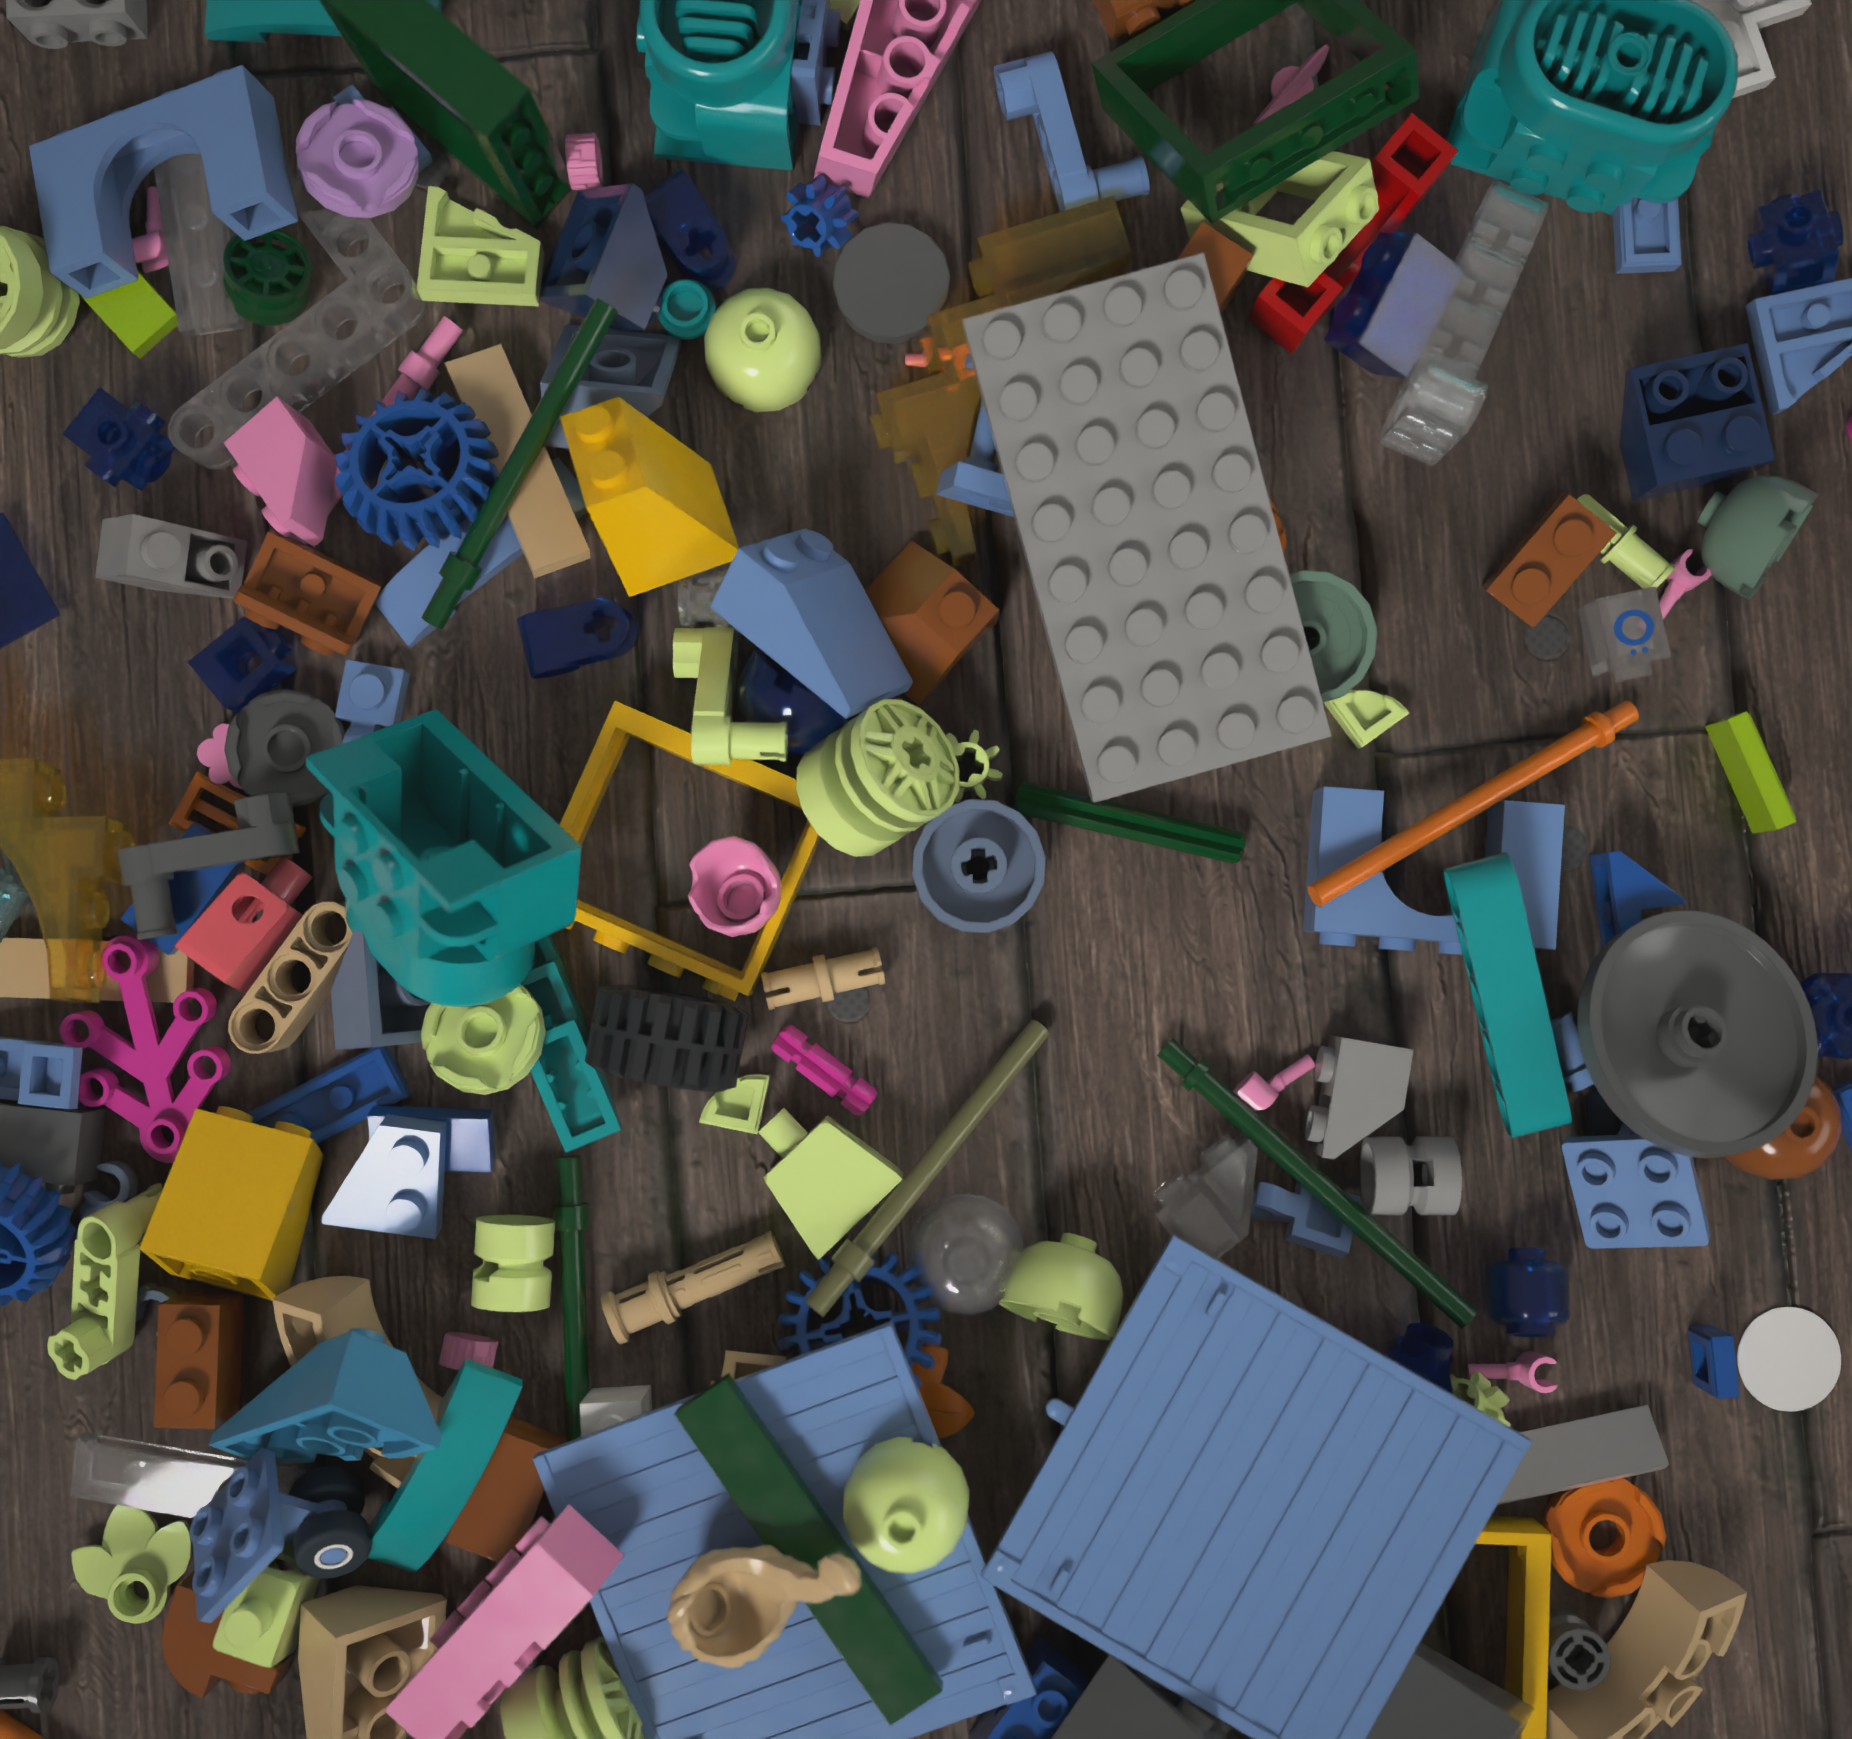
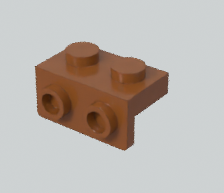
M272 528L268 531L244 585L237 590L232 601L246 608L244 615L261 626L278 629L282 625L303 635L300 640L301 643L315 652L326 656H334L336 652L348 655L355 645L384 583L289 536L284 537Z

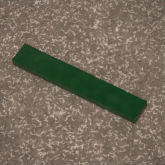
M729 1373L680 1405L674 1415L764 1545H771L777 1548L783 1555H790L797 1561L806 1563L813 1570L819 1571V1562L838 1552L850 1558L858 1567L861 1587L854 1594L835 1595L821 1603L805 1602V1604L888 1724L891 1726L941 1693L943 1681Z

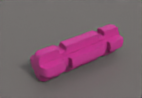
M794 1025L785 1026L772 1042V1051L787 1063L791 1060L797 1064L796 1070L832 1098L835 1094L842 1099L840 1104L854 1115L861 1116L876 1099V1089L861 1077L858 1080L851 1076L852 1070L817 1043L813 1046L806 1041L808 1036Z

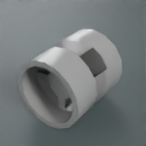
M1399 1136L1364 1138L1359 1163L1360 1189L1364 1209L1370 1215H1404L1409 1206H1413L1420 1215H1455L1458 1212L1462 1193V1169L1458 1147L1453 1137L1416 1136L1411 1145H1406ZM1413 1166H1416V1186H1417V1187H1414V1171H1413Z

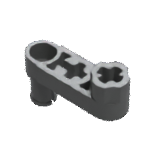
M290 793L265 794L234 800L239 830L117 850L123 886H130L138 930L137 939L143 940L179 934L178 928H176L168 880L174 879V874L300 853Z

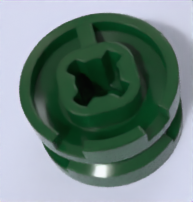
M279 229L254 237L266 238V243L251 244L248 240L244 241L236 234L227 243L223 255V290L225 298H229L234 305V311L248 321L268 326L282 325L299 317L308 304L310 292L311 261L304 246L295 237ZM272 239L282 241L290 247L285 249L279 245L272 244Z

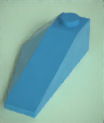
M354 1328L347 1333L319 1343L213 1432L208 1445L246 1460H250L261 1448L275 1451L277 1465L314 1463L317 1453L338 1456L345 1461L361 1460L364 1448L383 1447L381 1454L388 1459L406 1458L437 1449L442 1435L407 1353L386 1345L385 1337L375 1331Z

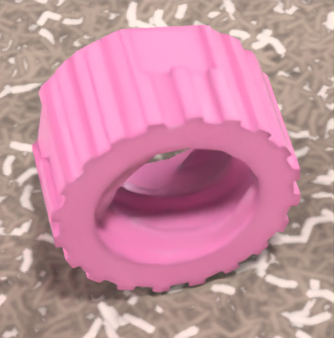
M595 133L567 135L565 139V156L571 189L601 188L603 186V165L597 135Z
M447 1332L444 1336L439 1364L447 1368L459 1370L464 1360L469 1359L493 1368L498 1341L487 1336L472 1333Z

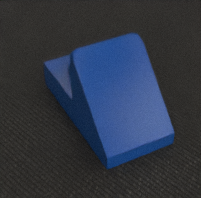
M1621 851L1589 855L1602 948L1614 936L1626 928L1641 922V909L1687 904L1684 898Z

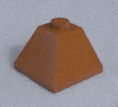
M913 541L899 553L865 590L913 680L909 690L903 694L917 707L997 623L1000 612L990 600L955 568Z

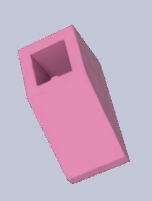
M276 396L229 437L224 444L238 463L233 468L236 477L251 493L261 496L266 503L261 512L270 525L284 537H288L293 533L315 547L324 538L337 469L336 459L310 420Z

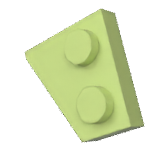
M428 186L417 291L422 301L539 306L544 263V250L541 242L516 228L509 229L502 226L496 217L479 208H476L473 212L450 200L447 192L439 187Z

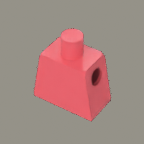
M285 856L279 860L261 884L245 872H241L188 929L174 947L222 982L246 994L303 915L294 909L291 904L313 877ZM264 910L262 916L254 922L256 915Z

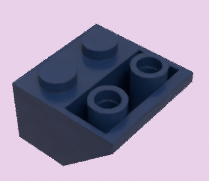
M1748 343L1635 367L1626 372L1619 445L1632 501L1747 477L1775 460Z

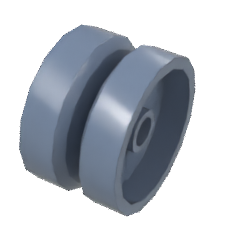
M969 799L952 805V807L925 825L914 848L912 876L921 902L939 922L960 932L989 933L1014 924L1033 907L1044 884L1046 856L1037 831L1020 812L997 801ZM981 857L987 861L989 872L985 878L975 880L973 879V874H967L966 865L970 859Z

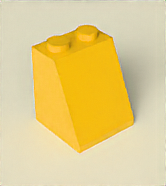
M619 396L560 417L586 508L629 597L733 561L739 545L714 471L708 461Z
M219 1106L216 1113L195 1108L139 1249L170 1275L273 1301V1298L291 1287L324 1154L315 1141L310 1138L311 1132L301 1126L278 1121L273 1129L252 1123L254 1118L251 1115L234 1108Z

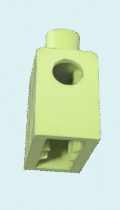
M783 1108L758 1132L782 1157L763 1178L818 1260L903 1180V1172L896 1165L828 1115L808 1133Z
M293 1540L284 1541L283 1550L224 1610L213 1641V1648L215 1650L270 1668L296 1650L299 1641L301 1603L313 1600L320 1578L308 1576L298 1569L294 1559ZM281 1559L290 1563L293 1569L281 1571L276 1560Z

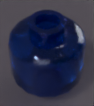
M1528 1247L1508 1249L1509 1260H1502L1492 1264L1488 1271L1490 1318L1496 1324L1505 1326L1507 1336L1523 1338L1555 1337V1327L1566 1324L1571 1314L1569 1274L1567 1269L1560 1263L1546 1260L1545 1249Z

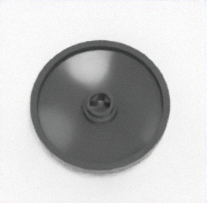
M1665 912L1649 917L1614 936L1597 954L1587 971L1578 1004V1034L1586 1067L1598 1092L1611 1110L1631 1130L1645 1140L1670 1152L1688 1157H1726L1759 1148L1774 1140L1796 1120L1810 1096L1817 1070L1818 1045L1814 1018L1805 993L1789 966L1768 943L1751 930L1725 917L1707 912Z

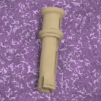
M768 1231L759 1237L751 1239L749 1242L725 1250L669 1275L665 1271L660 1273L659 1271L648 1274V1281L616 1295L612 1291H607L601 1294V1304L610 1330L616 1341L621 1345L630 1341V1334L662 1320L666 1324L676 1322L677 1317L682 1316L681 1310L749 1282V1280L781 1269L785 1267V1263L772 1231Z

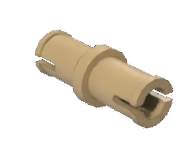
M877 947L825 960V956L822 954L812 957L813 963L770 973H761L769 1010L818 997L822 998V1002L834 1000L833 994L875 984H886Z

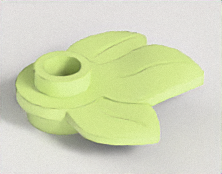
M124 1500L116 1505L107 1520L102 1545H87L72 1551L73 1571L79 1585L87 1593L107 1599L109 1609L115 1617L129 1623H145L155 1618L164 1610L170 1598V1584L179 1579L188 1570L192 1559L193 1542L190 1539V1527L185 1520L172 1522L159 1529L157 1521L145 1508ZM135 1581H140L147 1587L149 1591L148 1599L140 1598L135 1594L133 1588Z

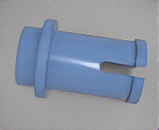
M1570 1011L1550 1020L1564 1084L1568 1083L1572 1092H1577L1593 1085L1594 1082L1586 1067L1580 1047L1578 1026Z

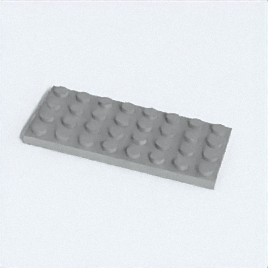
M1204 253L963 319L962 328L1091 802H1098L1332 737Z

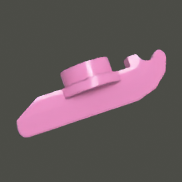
M1327 44L1312 53L1300 67H1285L1275 74L1270 88L1272 100L1253 122L1254 125L1314 90L1312 77L1319 72L1329 50Z

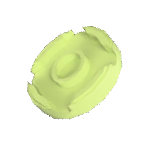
M520 984L506 996L482 1005L453 1007L431 1003L425 1013L421 1039L423 1049L427 1053V1059L431 1063L429 1065L438 1077L462 1092L487 1095L509 1089L529 1074L541 1056L546 1029L541 1007L530 991Z

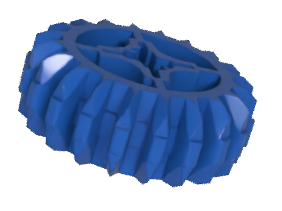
M421 387L414 400L410 401L407 394L397 389L395 404L386 406L383 402L375 399L376 413L370 418L355 414L356 424L360 430L357 433H341L342 443L347 451L334 455L336 466L341 471L334 478L338 490L343 495L344 507L352 517L357 518V522L365 532L371 535L377 533L380 539L390 546L401 540L407 548L415 551L421 539L425 537L431 546L439 549L441 534L447 531L454 537L462 539L460 524L465 519L474 522L479 513L476 508L477 505L484 504L491 491L489 487L495 484L494 480H497L500 475L496 465L486 460L499 456L494 442L485 439L491 434L488 426L484 421L481 422L480 419H474L476 414L465 402L457 405L455 399L445 391L434 399L429 391ZM460 452L458 467L451 480L448 481V473L457 463L454 457ZM388 458L386 467H385L384 470L380 473V470H381V468H382L384 462H385L386 459Z
M0 1161V1305L5 1306L13 1298L27 1302L33 1294L37 1292L43 1293L48 1286L54 1283L58 1274L63 1271L71 1257L70 1252L74 1247V1235L77 1228L70 1223L73 1210L59 1205L61 1191L46 1190L41 1185L43 1175L31 1178L22 1173L21 1163L9 1168L3 1166Z
M875 1252L871 1257L875 1263L862 1280L858 1282L854 1279L844 1293H842L843 1309L841 1314L834 1321L822 1324L819 1329L812 1330L816 1311L804 1301L823 1277L816 1282L809 1272L803 1270L798 1275V1278L804 1286L810 1289L804 1297L790 1290L785 1295L787 1302L792 1306L800 1308L798 1315L786 1313L779 1315L778 1324L787 1329H796V1335L784 1337L778 1341L779 1349L783 1352L799 1350L800 1355H803L814 1349L845 1339L842 1334H845V1330L854 1327L853 1317H856L854 1302L856 1301L858 1310L864 1315V1319L868 1324L875 1320L877 1325L880 1326L892 1321L897 1335L900 1331L910 1330L908 1342L904 1350L910 1368L912 1369L914 1364L917 1363L925 1369L932 1370L936 1361L930 1355L921 1352L922 1344L938 1346L942 1342V1337L937 1332L925 1331L924 1324L937 1322L941 1319V1314L938 1308L920 1310L919 1305L928 1301L933 1296V1291L929 1285L920 1286L913 1291L909 1289L919 1275L918 1270L914 1266L906 1268L897 1277L894 1273L899 1263L898 1256L894 1253H889L885 1257L881 1268L875 1267L877 1259ZM825 1255L819 1260L817 1259L819 1267L826 1275L832 1268V1263ZM861 1282H873L887 1287L903 1301L907 1311L892 1313V1311L876 1312L870 1309L866 1304ZM913 1373L918 1389H920L922 1386V1382L919 1379V1377Z

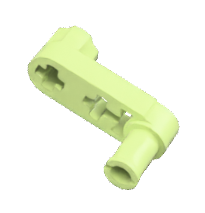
M734 627L674 629V677L698 678L691 732L693 764L731 765L733 759L780 760L786 762L788 755L787 722H733L732 713L738 667L737 629Z
M161 1183L153 1184L146 1191L126 1202H112L85 1217L79 1223L78 1236L74 1247L71 1324L51 1335L47 1343L48 1354L55 1362L58 1371L69 1379L76 1380L90 1373L100 1365L108 1363L128 1350L133 1344L140 1261V1246L138 1243L142 1239L143 1233L147 1230L162 1193Z

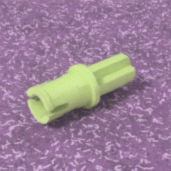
M1583 494L1576 499L1617 532L1600 552L1603 555L1599 560L1604 564L1610 560L1642 587L1647 595L1651 594L1670 575L1676 566L1666 561L1635 534L1638 528L1634 524L1626 527L1588 494Z

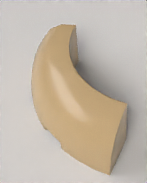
M353 1276L322 1277L299 1283L272 1299L280 1339L291 1367L319 1343L347 1333L354 1328L375 1331L385 1337L386 1345L393 1347L379 1321L371 1294L369 1279ZM417 1377L434 1419L437 1422L438 1406L443 1398ZM383 1447L364 1448V1451L375 1459L369 1468L397 1488L401 1485L417 1455L406 1458L388 1459L381 1454Z
M1665 1560L1647 1564L1634 1604L1619 1629L1607 1643L1611 1659L1610 1669L1605 1679L1596 1687L1584 1691L1573 1690L1560 1684L1547 1692L1546 1739H1643L1662 1720L1673 1727L1703 1691V1688L1695 1682V1679L1707 1663L1712 1652L1717 1656L1724 1657L1741 1618L1747 1592L1720 1572L1693 1562Z

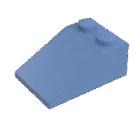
M805 528L738 548L710 605L713 611L845 719L866 710L882 699H891L909 690L913 683L910 674L851 564L833 550V544L829 539L818 532Z

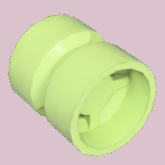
M512 1214L487 1215L476 1218L474 1254L483 1259V1264L473 1269L471 1306L501 1312L537 1311L550 1307L552 1272L543 1266V1262L553 1255L555 1220L541 1216Z

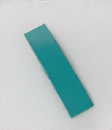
M552 935L546 936L535 942L534 962L528 976L521 985L530 991L542 1009L546 1034L541 1056L531 1069V1074L564 1151L567 1153L618 1132L623 1127L605 1074L595 1070L585 1062L590 1032Z

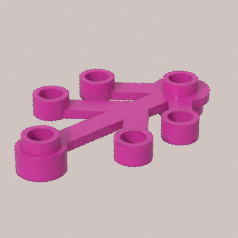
M133 932L115 937L105 945L102 952V966L109 977L119 982L134 1045L106 1027L100 1015L91 1010H82L68 1015L60 1025V1035L65 1044L83 1048L89 1046L144 1083L148 1102L121 1087L116 1075L111 1070L102 1067L95 1068L80 1075L78 1100L88 1107H98L104 1104L139 1128L141 1144L151 1157L161 1162L174 1163L195 1108L200 1109L215 1083L229 1074L231 1059L228 1053L218 1046H207L193 1053L187 1064L190 1079L175 1099L170 1076L201 1025L210 1021L215 1016L217 1002L214 995L204 988H193L178 995L173 1003L175 1019L161 1040L146 978L158 966V948L147 939L138 940V933ZM120 950L125 951L131 959V966L128 970L122 966L119 960ZM191 997L201 1003L202 1014L200 1017L194 1016L188 1008V1002ZM78 1020L83 1021L89 1029L87 1039L81 1037L76 1030ZM204 1056L214 1060L216 1064L215 1075H211L204 1070L202 1064ZM92 1078L101 1082L103 1086L102 1096H98L92 1091ZM162 1125L168 1126L173 1131V1143L167 1141L163 1136Z

